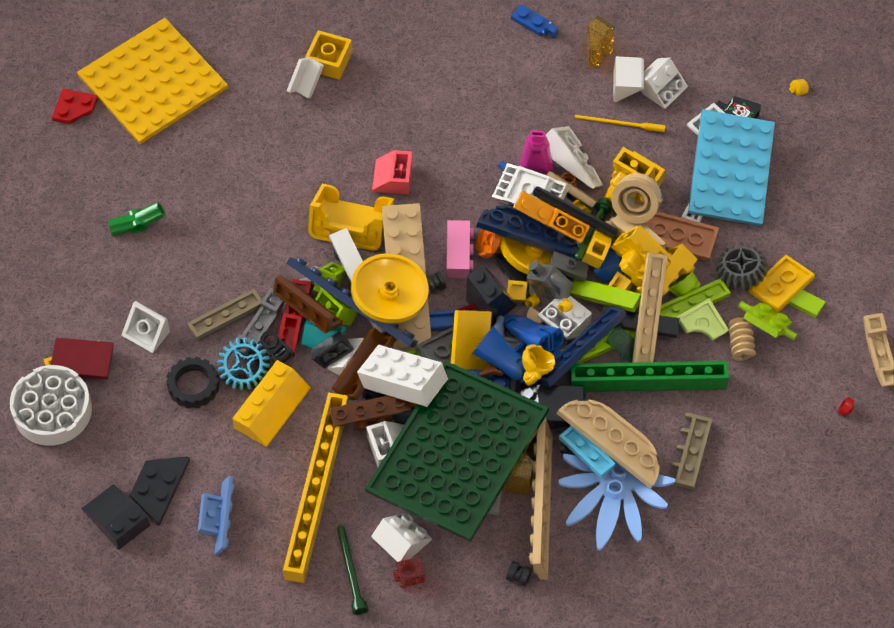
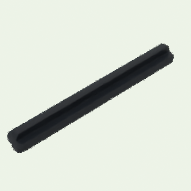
M536 186L533 191V196L611 238L616 236L617 228L539 186Z

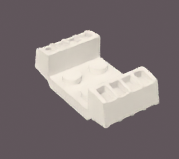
M507 163L492 197L503 204L512 206V204H515L521 191L533 196L536 186H539L564 200L569 186L541 173Z

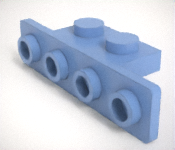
M230 475L222 482L221 497L205 492L201 496L197 532L216 536L215 555H219L223 550H226L229 543L227 531L231 524L229 513L233 506L231 495L235 487L233 476Z

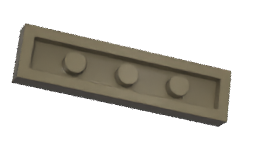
M252 289L188 322V328L198 341L258 310L261 307L260 302L262 299L256 290Z

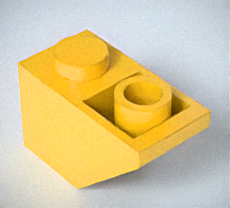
M595 229L582 262L599 269L610 248L612 238Z

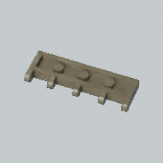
M686 413L685 419L691 421L690 429L682 428L680 432L682 435L687 436L685 446L677 445L676 451L683 453L680 463L672 462L671 467L678 470L673 485L694 490L713 419Z

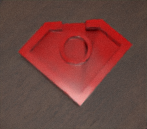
M63 89L53 112L52 121L71 124L82 116L92 114L98 101V96Z

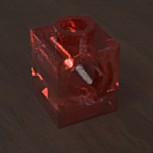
M420 557L396 562V570L393 571L395 582H400L401 588L425 583V574ZM411 571L413 574L405 575L404 572Z

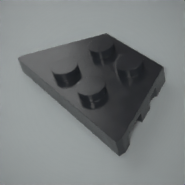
M190 457L148 460L144 463L130 493V497L141 506L146 514L148 513L157 525H160L190 462Z

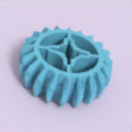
M237 338V345L234 346L233 342L230 341V349L226 346L223 347L227 353H219V356L224 358V360L217 361L218 364L223 365V367L218 368V371H225L221 378L225 379L228 377L225 382L227 385L233 381L232 388L235 389L240 384V390H243L244 384H247V388L250 390V383L253 382L257 387L258 383L256 380L259 379L261 381L263 379L261 374H267V371L263 369L270 368V364L264 363V361H268L270 358L269 356H262L267 351L266 349L259 351L262 346L261 343L254 347V339L251 340L250 344H247L248 339L244 338L241 344L240 339ZM239 349H250L255 354L243 356ZM234 353L237 359L236 364L228 370V360ZM238 356H240L242 360L244 359V361H249L247 362V368L249 372H247L245 368L243 369V367H239L241 363ZM259 358L260 366L254 375L251 371V365ZM243 371L249 378L238 379L232 376V374Z

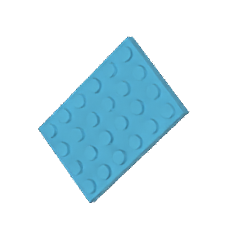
M702 109L688 214L762 226L775 122Z

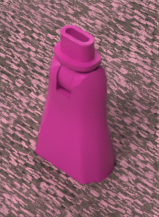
M533 130L525 142L519 166L547 175L549 171L554 172L550 143L544 131Z

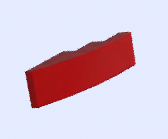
M292 279L295 285L310 295L312 282ZM286 303L278 337L296 353L305 317Z

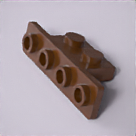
M392 396L330 408L333 427L353 424L354 431H365L367 426L383 421L393 422L392 415L411 411L409 401Z

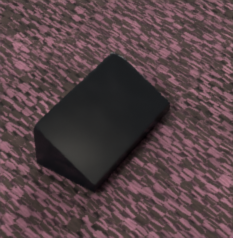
M338 331L311 349V357L321 367L326 368L352 352L354 348L341 331Z

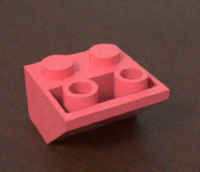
M393 150L376 159L372 192L409 195L413 166L412 151Z

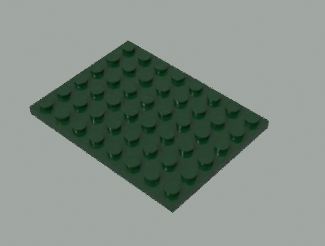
M444 361L443 367L448 380L427 407L417 404L366 486L365 491L471 542L547 416L549 407L448 361Z

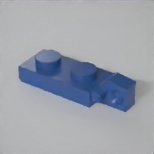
M522 4L511 15V20L539 36L546 34L554 39L558 35V28L550 20Z

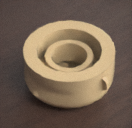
M633 173L623 177L613 190L611 199L616 214L623 220L635 224L644 223L653 218L663 201L660 187L656 181L648 175ZM631 192L642 194L645 202L635 200L631 196Z

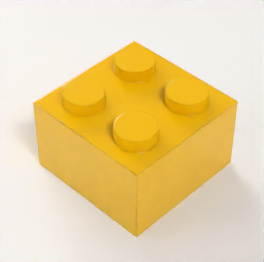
M318 30L305 58L311 57L324 65L320 75L340 80L352 55V40Z

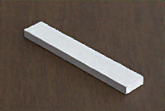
M347 228L329 235V238L350 282H352L356 268L363 261ZM370 321L372 327L376 328L381 334L386 332Z

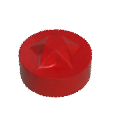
M846 397L839 406L838 413L843 417L851 413L854 409L855 400Z

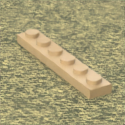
M647 253L632 363L654 361L668 255Z

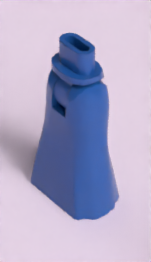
M504 316V329L523 341L527 346H542L544 350L552 352L560 348L564 342V332L561 328L541 325L524 316Z
M492 327L472 354L496 366L510 378L521 383L525 382L523 376L526 370L523 367L522 356Z

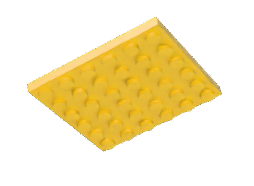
M166 18L153 24L77 72L79 78L98 96V99L139 144L147 141L228 89V84Z

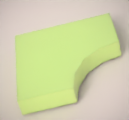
M709 298L676 317L680 318L679 324L686 334L700 332L707 335L713 341L729 332L728 327Z

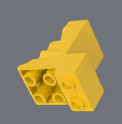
M623 147L613 160L612 166L615 171L611 176L610 187L604 198L611 201L613 190L619 181L633 173L648 175L660 187L665 180V169L637 152H631ZM631 192V196L635 200L645 202L642 194Z
M641 225L620 234L611 246L616 254L622 257L619 263L621 271L632 278L633 284L637 286V293L640 294L642 293L647 253L668 255L662 296L668 292L670 283H673L683 274L688 275L695 268L694 264L698 260L683 244L665 250Z

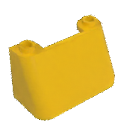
M322 184L310 204L308 232L315 239L331 242L329 235L347 228L356 248L370 251L378 250L384 238L382 206L394 205V198L379 197L375 201L374 207L341 201L339 200L337 188Z

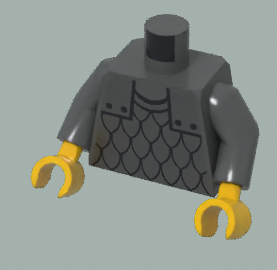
M533 261L529 265L530 272L527 276L530 297L526 299L525 305L528 307L532 303V308L536 307L540 303V299L536 295L538 294L542 297L562 299L563 302L558 304L560 313L564 311L567 313L572 310L573 304L568 300V297H570L569 292L574 284L556 267Z

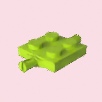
M743 301L739 303L738 308L746 312L743 317L745 320L775 338L779 335H785L792 341L796 339L798 334L789 329L793 322L785 314L777 313L772 310L770 305L761 302L756 306H750Z

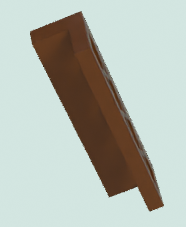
M281 275L275 278L273 293L325 334L342 326L343 321L292 281H288Z
M371 328L332 389L337 394L348 396V400H358L365 388L357 371L378 345L392 348L397 339L394 336H383L376 328Z

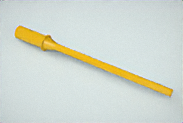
M575 115L576 119L640 127L645 131L665 133L666 125L648 122L638 124Z

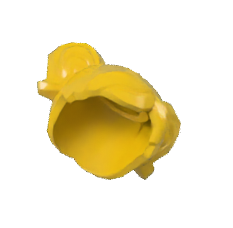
M529 345L523 352L522 363L526 370L523 376L525 383L528 386L533 385L538 379H541V376L550 373L554 369V355L544 350L542 346Z

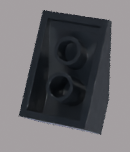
M536 385L521 388V395L549 407L546 419L550 429L571 426L556 413L568 402L574 400L584 401L585 388L579 386L552 385L548 387Z
M114 484L82 507L87 516L118 550L151 526L148 515L135 501Z

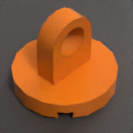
M481 229L476 240V250L479 251L477 253L478 256L488 259L494 253L502 254L500 249L501 235Z

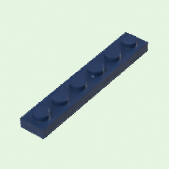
M613 306L608 308L555 357L554 369L550 373L541 376V379H538L536 382L548 387L555 384L589 350L594 348L602 338L620 324L627 316L625 310Z

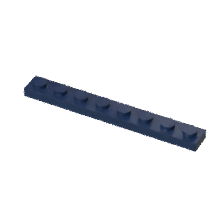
M290 257L286 264L408 347L415 348L419 341L414 339L415 335L406 329L402 331L398 328V323H383L366 316L356 306L351 291L346 288L340 289L337 287L338 283L329 277L325 279L321 276L322 272L315 267L309 268L306 266L307 262L302 258Z

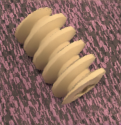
M740 317L730 320L728 327L732 359L743 361L754 357L756 351L754 350L755 344L753 343L755 340L753 337L754 331L752 330L753 324Z

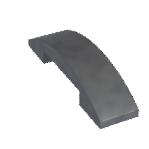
M272 288L268 290L260 302L261 307L243 334L237 336L241 344L244 338L248 339L247 344H250L251 340L254 339V347H256L257 344L261 343V335L265 331H270L280 314L285 302L273 293ZM239 349L243 356H250L254 352L250 349Z

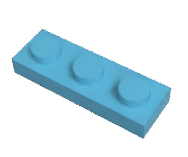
M572 426L559 435V440L600 479L615 467L616 463L607 454Z

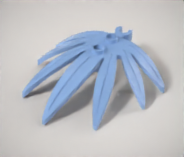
M563 455V459L571 466L585 472H593L577 456ZM617 462L615 467L601 479L595 473H582L561 478L558 482L560 486L567 488H585L599 483L596 488L578 503L566 521L567 526L580 522L593 511L602 496H604L596 528L598 551H601L607 544L615 529L622 500L624 501V514L629 531L637 542L641 541V519L631 491H634L640 499L650 506L659 509H666L668 506L656 492L645 486ZM658 474V478L652 487L673 485L675 479Z

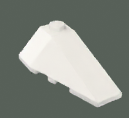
M569 126L552 128L546 134L550 143L552 160L592 189L602 187L603 184L597 172L591 165L587 164L588 155L580 151L579 147L582 144Z

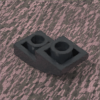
M503 253L495 257L503 274L507 273L510 280L528 283V275L513 267L506 260Z

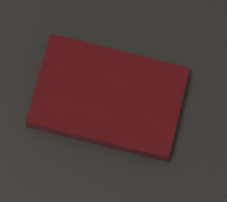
M56 338L51 365L67 367L75 371L79 377L108 380L114 343Z

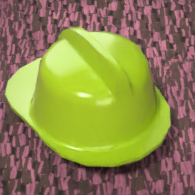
M694 269L688 275L683 274L673 283H670L668 286L669 291L680 297L698 289L700 282L693 272Z

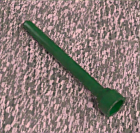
M599 199L596 205V218L602 220L603 216L610 212L612 202L609 199ZM592 227L589 228L575 254L577 261L582 259L595 231Z
M338 526L337 532L354 599L351 604L352 613L354 615L364 614L369 611L367 601L361 597L345 527Z

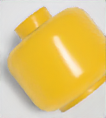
M797 79L790 83L789 90L791 93L801 96L808 93L809 85L804 79Z

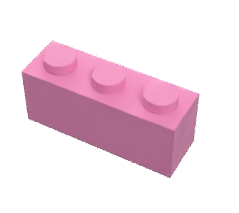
M447 220V278H467L469 271H473V260H470V255H473L474 244H470V239H474V228H470V221Z

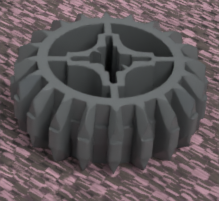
M740 244L739 247L733 245L732 249L726 248L725 252H721L720 257H718L716 265L719 279L721 278L728 288L734 286L735 290L737 288L744 290L745 287L751 289L752 285L758 287L759 282H763L764 277H766L768 269L767 259L762 251L757 250L756 246L750 248L749 244L747 246Z

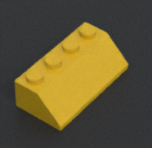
M277 360L232 418L234 429L267 447L311 387L293 368Z

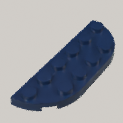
M496 206L495 209H487L481 214L476 224L477 228L551 253L556 251L575 258L579 248L576 240L528 217V215L514 209L512 206Z

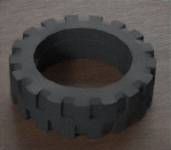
M187 357L186 360H179L178 364L173 365L171 372L167 374L168 380H166L172 400L176 401L179 406L183 405L186 408H200L202 405L209 404V401L213 400L215 394L219 391L218 372L215 370L214 365L209 364L208 360H202L200 357L192 359ZM189 371L203 372L209 378L207 388L198 394L192 395L182 393L177 387V382L184 373Z

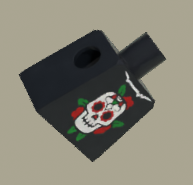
M736 96L732 97L728 104L721 101L716 103L727 114L755 119L760 115L761 104Z

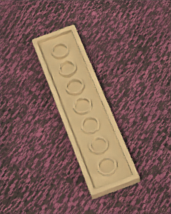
M420 203L382 206L385 252L401 255L412 260L422 269L426 276ZM428 297L425 306L419 314L410 320L398 323L399 329L402 331L406 329L415 335L414 339L419 341L417 345L431 338ZM398 339L393 345L394 349L403 352L415 350V348L408 347Z
M545 417L535 434L537 443H534L536 461H533V471L536 473V479L532 480L535 497H532L534 515L531 516V526L534 528V534L530 535L533 553H530L529 556L530 565H533L534 573H537L541 580H548L553 434Z

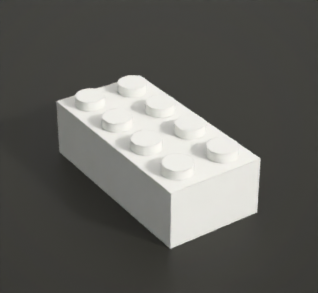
M381 345L375 348L357 371L365 389L426 407L448 380L441 362Z

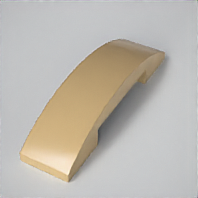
M883 313L866 315L863 317L864 328L876 375L882 387L894 386V361L886 335L887 327Z

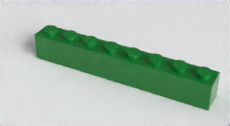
M728 361L574 364L570 368V386L584 387L585 392L727 389L729 381Z

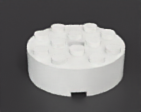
M48 365L33 369L32 373L22 377L16 383L10 396V410L17 429L26 439L40 445H59L74 439L86 428L92 414V403L86 383L75 371L63 366Z

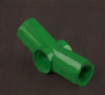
M156 202L142 210L133 209L125 216L109 219L111 235L115 236L127 232L135 234L139 233V231L144 232L147 230V225L166 215L165 210L159 202Z

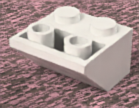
M658 58L644 71V89L641 92L666 109L688 85L671 58Z
M571 296L568 297V300L572 302L573 308L569 312L565 313L564 311L560 313L558 304L562 303L563 300L554 299L538 314V318L547 325L561 328L566 340L578 337L591 325L592 312Z
M383 421L366 427L367 439L377 467L383 461L404 424Z
M406 513L383 518L371 536L398 563L410 560L432 540L427 531L419 527L413 521V518Z

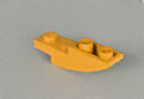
M524 191L520 192L513 206L514 209L528 215V217L580 243L583 242L590 228L589 225Z

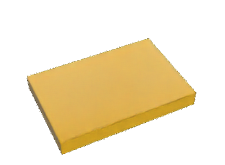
M785 255L767 271L766 277H764L763 282H759L758 287L752 285L749 293L762 303L770 305L772 310L779 313L796 294L815 279V274L788 255Z
M455 310L451 354L452 364L467 370H484L487 367L488 362L472 353L490 331L492 312Z

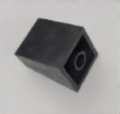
M483 264L467 275L466 301L469 305L474 304L477 311L492 312L491 326L496 323L498 316L504 317L517 306L500 281Z

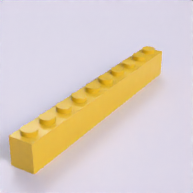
M328 392L283 568L284 580L305 583L344 425L333 427L330 408L348 404V396Z

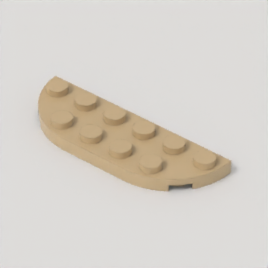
M574 400L568 402L557 411L556 414L648 488H652L659 474L657 452L648 438L611 408L594 400Z

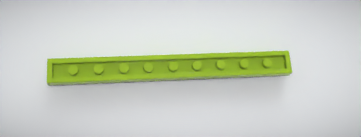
M720 278L686 295L662 304L660 315L676 318L708 298L714 304L730 297L731 292ZM613 328L607 336L602 338L594 348L589 350L575 364H583L635 340L636 332Z

